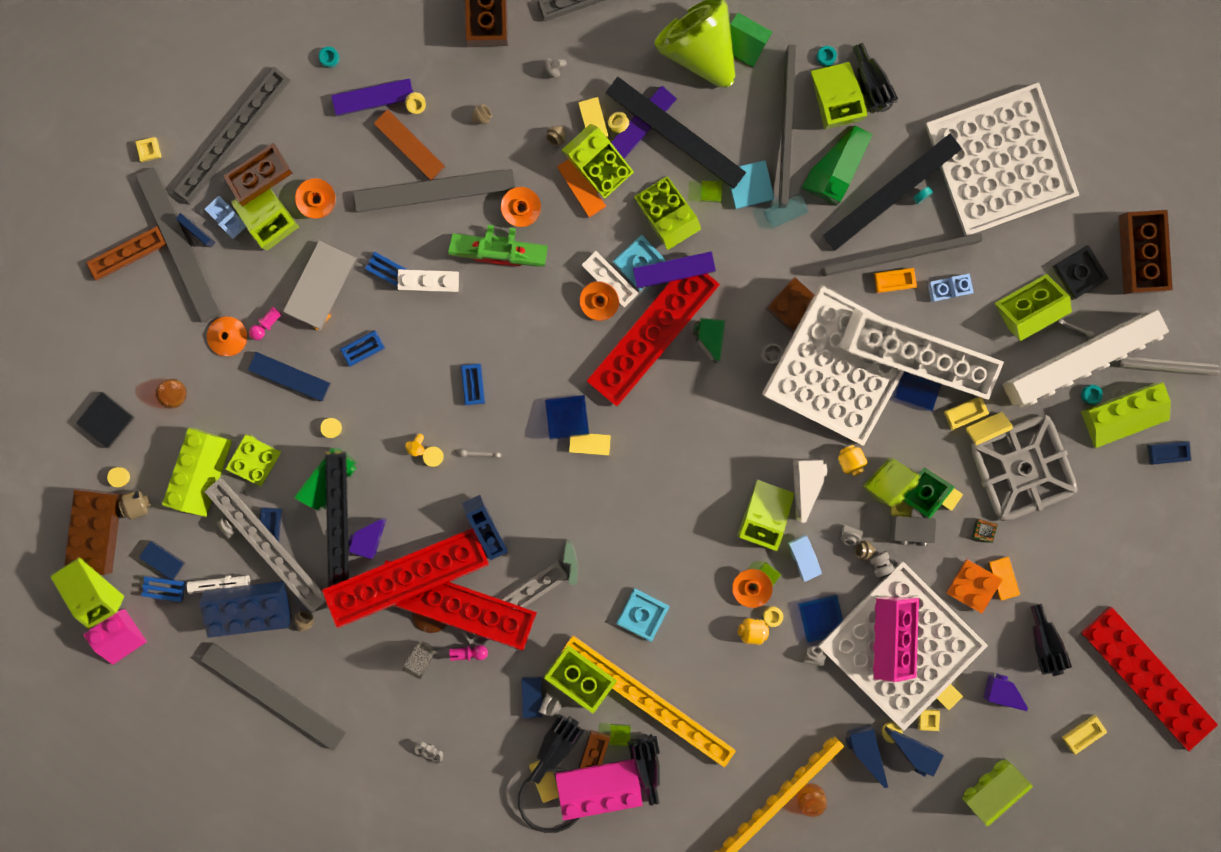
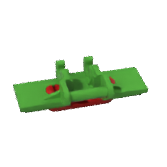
M494 225L487 226L485 237L454 233L452 235L448 254L452 256L473 258L478 262L517 267L522 265L545 267L548 245L515 241L516 228L509 229L508 238L493 236Z

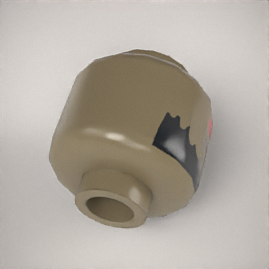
M139 490L123 495L121 502H118L123 517H128L130 520L147 515L148 507L151 506L148 495H143Z

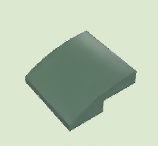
M567 539L563 563L571 564L569 584L577 585L578 565L576 552L572 541Z

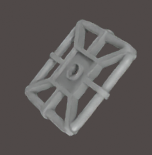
M1044 415L1031 418L1013 425L1012 430L977 446L975 443L971 445L972 455L982 479V487H985L993 510L1000 521L1013 520L1036 510L1039 512L1044 510L1046 506L1069 498L1074 493L1076 494L1078 490L1074 474L1066 456L1068 455L1067 450H1064L1050 416ZM1040 424L1032 444L1021 448L1015 433ZM1047 428L1056 453L1043 458L1039 444ZM1008 436L1014 451L1001 455L983 446ZM980 452L998 459L1004 473L990 478ZM1059 458L1068 484L1051 477L1045 463ZM1023 463L1029 465L1026 474L1020 471ZM1007 479L1011 492L1002 509L992 484ZM1048 481L1065 489V491L1041 500L1036 486ZM1029 489L1033 503L1010 512L1017 494Z

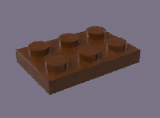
M272 143L225 174L224 178L238 203L243 207L293 173L277 146Z

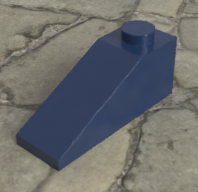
M481 495L463 502L465 514L488 558L492 560L507 553L508 550Z
M867 725L848 730V737L845 738L848 749L854 752L884 788H888L874 729Z
M885 726L884 730L908 762L915 767L914 771L924 777L926 774L934 777L944 755L935 748Z

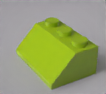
M1047 274L995 302V306L1008 329L1019 341L1072 312L1070 296Z
M569 645L560 653L544 675V679L593 714L617 682L616 679Z
M1005 759L997 762L989 774L981 776L979 782L974 787H969L961 798L988 827L1026 794L1033 785L1012 763Z

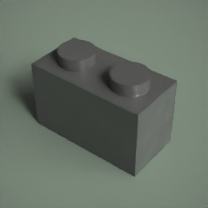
M892 516L890 539L895 540L896 544L908 545V541L916 542L917 546H928V543H935L936 519Z

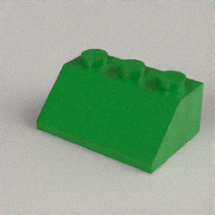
M332 448L329 452H339L342 450L340 448ZM347 454V476L350 478L357 470L355 465L358 462ZM325 458L294 497L317 511L323 508L326 510Z

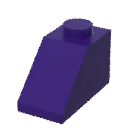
M382 518L355 532L354 535L351 534L348 541V546H350L349 552L373 559L376 555L387 519Z
M996 673V676H988L983 695L984 699L1015 709L1028 710L1018 689L1013 682L1008 680V676Z

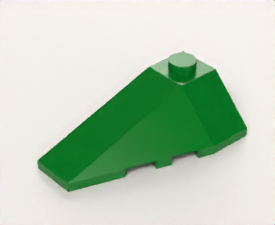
M855 125L810 170L802 189L836 206L841 203L873 134Z

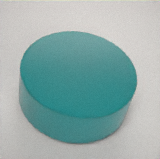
M828 45L822 46L816 54L817 62L824 67L831 66L837 58L836 50Z
M329 46L322 48L318 55L320 63L326 68L337 66L340 60L336 49Z
M925 187L913 197V201L918 205L932 195L933 191L929 187Z
M1087 385L1081 391V398L1086 404H1097L1103 398V391L1097 385Z

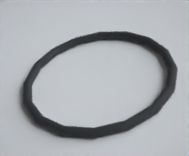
M549 768L547 772H564L567 770L562 768ZM528 777L523 782L518 793V809L522 819L531 828L543 833H558L570 828L580 819L575 818L567 825L557 829H544L534 825L525 816L522 808V794L531 779Z

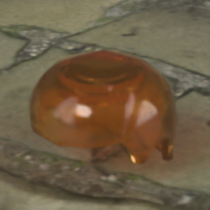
M165 379L155 389L157 402L166 409L180 407L187 397V390L184 384L177 379Z
M810 783L805 785L797 793L799 810L809 817L822 815L827 808L825 791L816 784Z

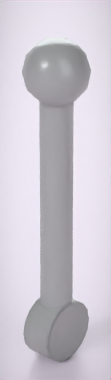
M1062 319L1055 321L1086 335L1089 339L1094 337L1092 331H1085Z
M464 449L459 452L461 457H501V453L467 452Z

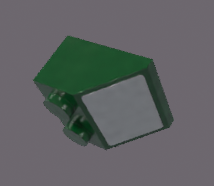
M700 318L698 322L694 323L693 335L696 336L697 343L712 362L717 363L721 361L725 320Z

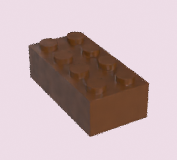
M465 0L466 42L468 47L508 46L507 0Z
M1168 210L1127 212L1119 215L1124 295L1161 293L1173 290Z
M794 277L765 309L794 335L814 294Z
M83 488L74 490L64 567L80 558L99 575L112 573L120 517L118 502H121L122 493Z

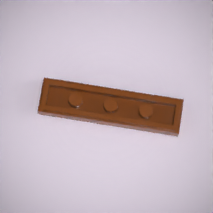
M388 109L374 122L375 126L430 180H433L445 168V165Z
M156 226L87 261L86 264L94 280L98 281L167 246L159 226Z

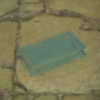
M802 194L789 199V204L786 208H779L777 204L765 209L764 212L773 229L809 213Z

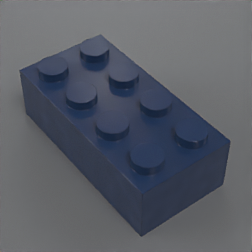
M284 581L206 590L199 601L208 638L289 628L292 618Z

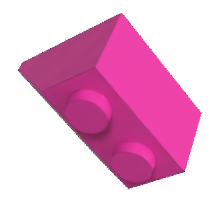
M125 609L118 611L83 634L94 652L112 665L147 642Z

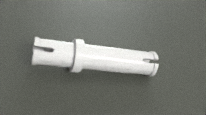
M229 575L220 579L190 581L187 583V591L189 594L203 593L206 590L247 586L251 584L249 575L231 577ZM236 582V584L222 585V583ZM212 584H215V585H216V586H210V587H201V586H203V585H212Z

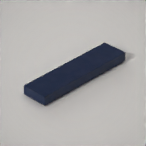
M255 352L248 369L251 372L320 401H324L331 384L259 352Z

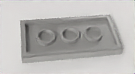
M318 241L283 312L321 330L356 258Z

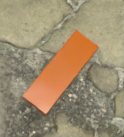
M569 159L557 166V169L589 218L606 208L595 188L573 166Z

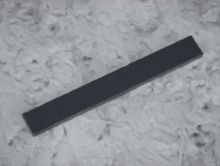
M617 76L606 91L609 97L731 188L735 189L746 174V171Z
M951 133L948 134L822 236L833 250L836 251L963 148Z
M346 451L325 452L328 587L349 579Z

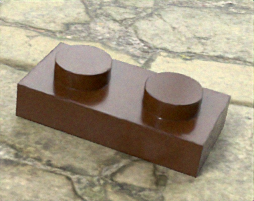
M590 730L579 769L602 765L610 735Z

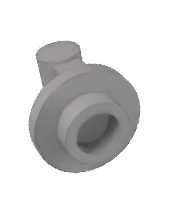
M547 59L545 70L550 76L557 78L560 76L558 69L565 67L567 62L564 59L554 61Z
M226 516L216 522L227 539L231 538L238 531Z
M844 524L841 531V541L847 546H855L860 543L863 531Z
M811 646L807 649L803 662L824 666L826 653L818 646Z
M546 693L539 712L549 717H553L554 714L557 715L561 709L560 699Z

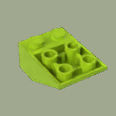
M850 62L810 72L824 130L860 122L868 116L863 95Z
M591 123L561 150L573 166L604 199L634 173L600 128Z
M668 176L634 196L637 204L667 250L702 230L696 214Z
M271 188L243 207L238 203L237 199L231 202L259 245L267 251L299 228Z
M889 458L862 487L879 503L889 506L894 504L896 506L903 500V494L907 490H912L918 484L917 479L920 476L894 458Z
M757 480L737 536L777 551L785 531L795 493Z
M80 558L51 575V579L72 615L88 629L116 614L123 601L124 595Z

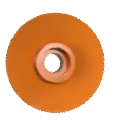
M313 178L304 181L298 187L295 202L303 215L312 219H320L331 213L336 203V195L328 182ZM316 196L320 197L319 203H314Z
M513 188L502 199V215L513 226L527 227L533 224L540 215V199L529 188ZM524 205L525 210L522 212L518 211V206Z
M595 281L588 284L582 290L580 306L589 318L597 321L607 320L617 312L619 296L610 284ZM602 296L604 298V302H600L598 300V297Z
M228 316L220 317L209 326L207 342L216 354L234 356L245 347L247 331L238 319ZM225 332L228 333L226 340L222 338V334Z
M747 569L740 572L734 579L732 587L735 599L743 606L749 608L763 606L769 601L773 592L770 578L758 569ZM751 583H754L757 587L755 589H751L749 585Z

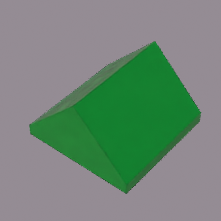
M737 13L730 24L733 57L754 67L773 32Z
M924 467L918 474L920 476L917 479L918 484L912 490H907L903 494L904 498L902 501L922 517L930 519L955 487Z

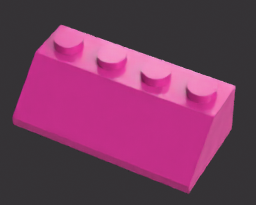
M876 598L875 643L873 646L874 679L890 682L914 679L917 677L919 598Z
M625 760L601 766L555 773L563 821L643 806L640 784L635 769V760Z

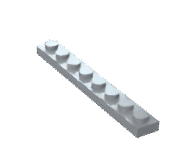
M219 478L205 491L311 613L326 601L321 589L223 478Z

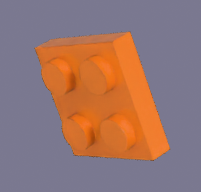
M966 559L946 593L982 614L1002 582V578Z

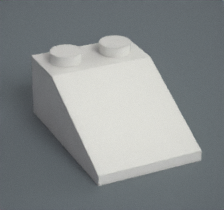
M793 460L796 520L801 523L807 521L823 485L824 476H827V465L823 464V460Z

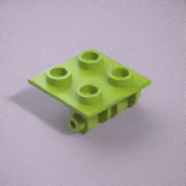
M245 434L225 469L262 486L281 452L257 440L256 437Z

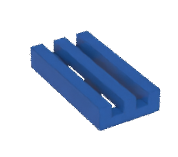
M374 251L365 269L398 287V282L374 270L372 266L375 265L397 278V272L378 263L376 259L379 258L399 270L408 269Z
M375 330L346 345L340 351L348 366L351 367L385 349V346ZM372 337L375 338L374 341L347 354V350L363 343L364 341ZM376 344L379 345V347L363 354L362 356L352 361L350 360L351 357L363 352L364 350Z
M481 364L462 365L461 374L465 405L484 404L485 396ZM474 368H477L480 400H477ZM466 369L470 371L473 401H469Z
M144 576L142 597L183 601L186 581ZM149 582L179 585L180 589L149 585ZM148 589L178 593L179 596L148 592Z

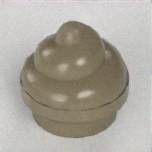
M485 104L474 107L471 122L481 125L490 122L492 113Z
M552 126L547 130L546 139L551 145L557 147L565 142L566 134L563 126Z
M861 541L855 545L854 553L857 558L866 561L876 553V549L870 542Z
M299 611L295 615L293 622L297 630L303 632L313 626L314 617L308 611Z

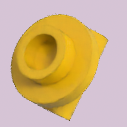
M417 434L413 442L409 441L406 443L405 449L410 455L418 456L424 453L425 448L421 445L424 439L422 434Z

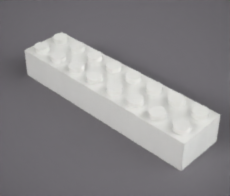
M855 308L839 346L860 356L988 400L1004 363L993 357Z
M1159 310L1142 313L1002 383V386L1012 405H1020V407L1030 406L1038 402L1037 398L1042 396L1045 398L1056 393L1054 389L1066 388L1074 384L1072 380L1084 379L1092 375L1090 371L1102 370L1110 365L1109 362L1122 360L1128 356L1127 353L1140 351L1146 347L1145 344L1162 340L1164 338L1163 335L1168 333L1169 330Z

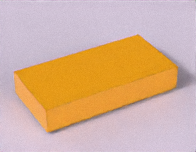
M914 268L873 274L876 294L917 287Z
M1006 556L989 561L991 573L1002 578V582L996 590L999 600L1002 601L1020 595L1009 557Z

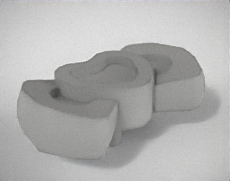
M421 741L415 745L414 751L417 755H423L424 758L431 759L434 764H438L443 760V752L434 748L433 744L429 745Z

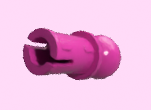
M272 306L262 319H258L259 325L256 324L250 327L249 336L253 340H261L265 336V329L270 331V327L282 314Z
M468 645V648H450V661L468 660L470 662L471 657L481 661L488 655V650L484 645H477L474 649H470V645Z

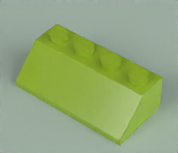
M1164 382L1153 383L1082 410L1081 414L1094 448H1098L1169 421L1171 400Z
M188 428L162 505L182 512L207 516L212 500L205 491L221 477L233 440L197 428Z

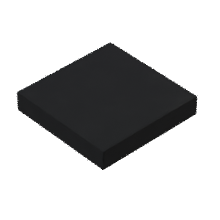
M1089 245L1084 246L1052 266L1072 300L1077 299L1109 279Z
M101 392L76 423L106 448H110L135 417L106 393Z

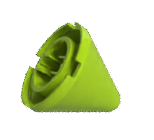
M703 0L687 10L688 14L680 20L676 17L659 33L654 45L662 55L714 85L727 88L734 83L733 79L735 78L728 6L725 0Z

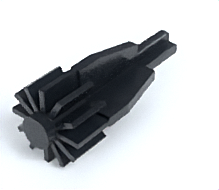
M864 43L855 45L853 51L859 62V68H857L858 76L868 109L872 113L876 111L877 113L885 112L898 100L895 90L890 85L886 73L875 58L870 59Z
M1042 603L1030 606L1036 622V626H1033V634L1042 675L1052 674V676L1064 674L1063 670L1072 667L1064 643L1054 624L1047 621Z
M559 714L545 735L537 755V759L540 761L529 776L533 782L539 784L549 768H556L571 753L584 733V730L578 726L579 722L571 716L566 718Z
M640 734L636 738H630L631 741H628L631 760H635V769L642 788L647 791L649 805H658L660 803L657 787L660 785V765L657 754H660L657 736H653V734L649 736L647 734Z

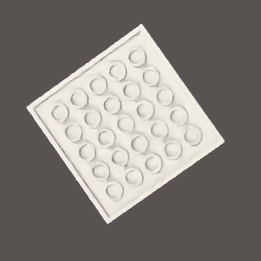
M1039 83L925 124L932 146H935L951 133L963 148L940 168L965 236L1079 196Z
M820 285L762 394L864 446L904 370L839 347L854 308L874 316L877 315Z
M901 561L895 567V570L889 573L818 646L904 731L988 645ZM876 598H919L917 677L914 679L899 682L874 679L873 646L875 643Z

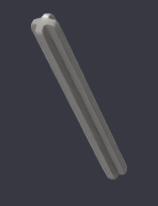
M1126 357L1120 360L1119 363L1120 367L1204 375H1218L1220 366L1217 364Z

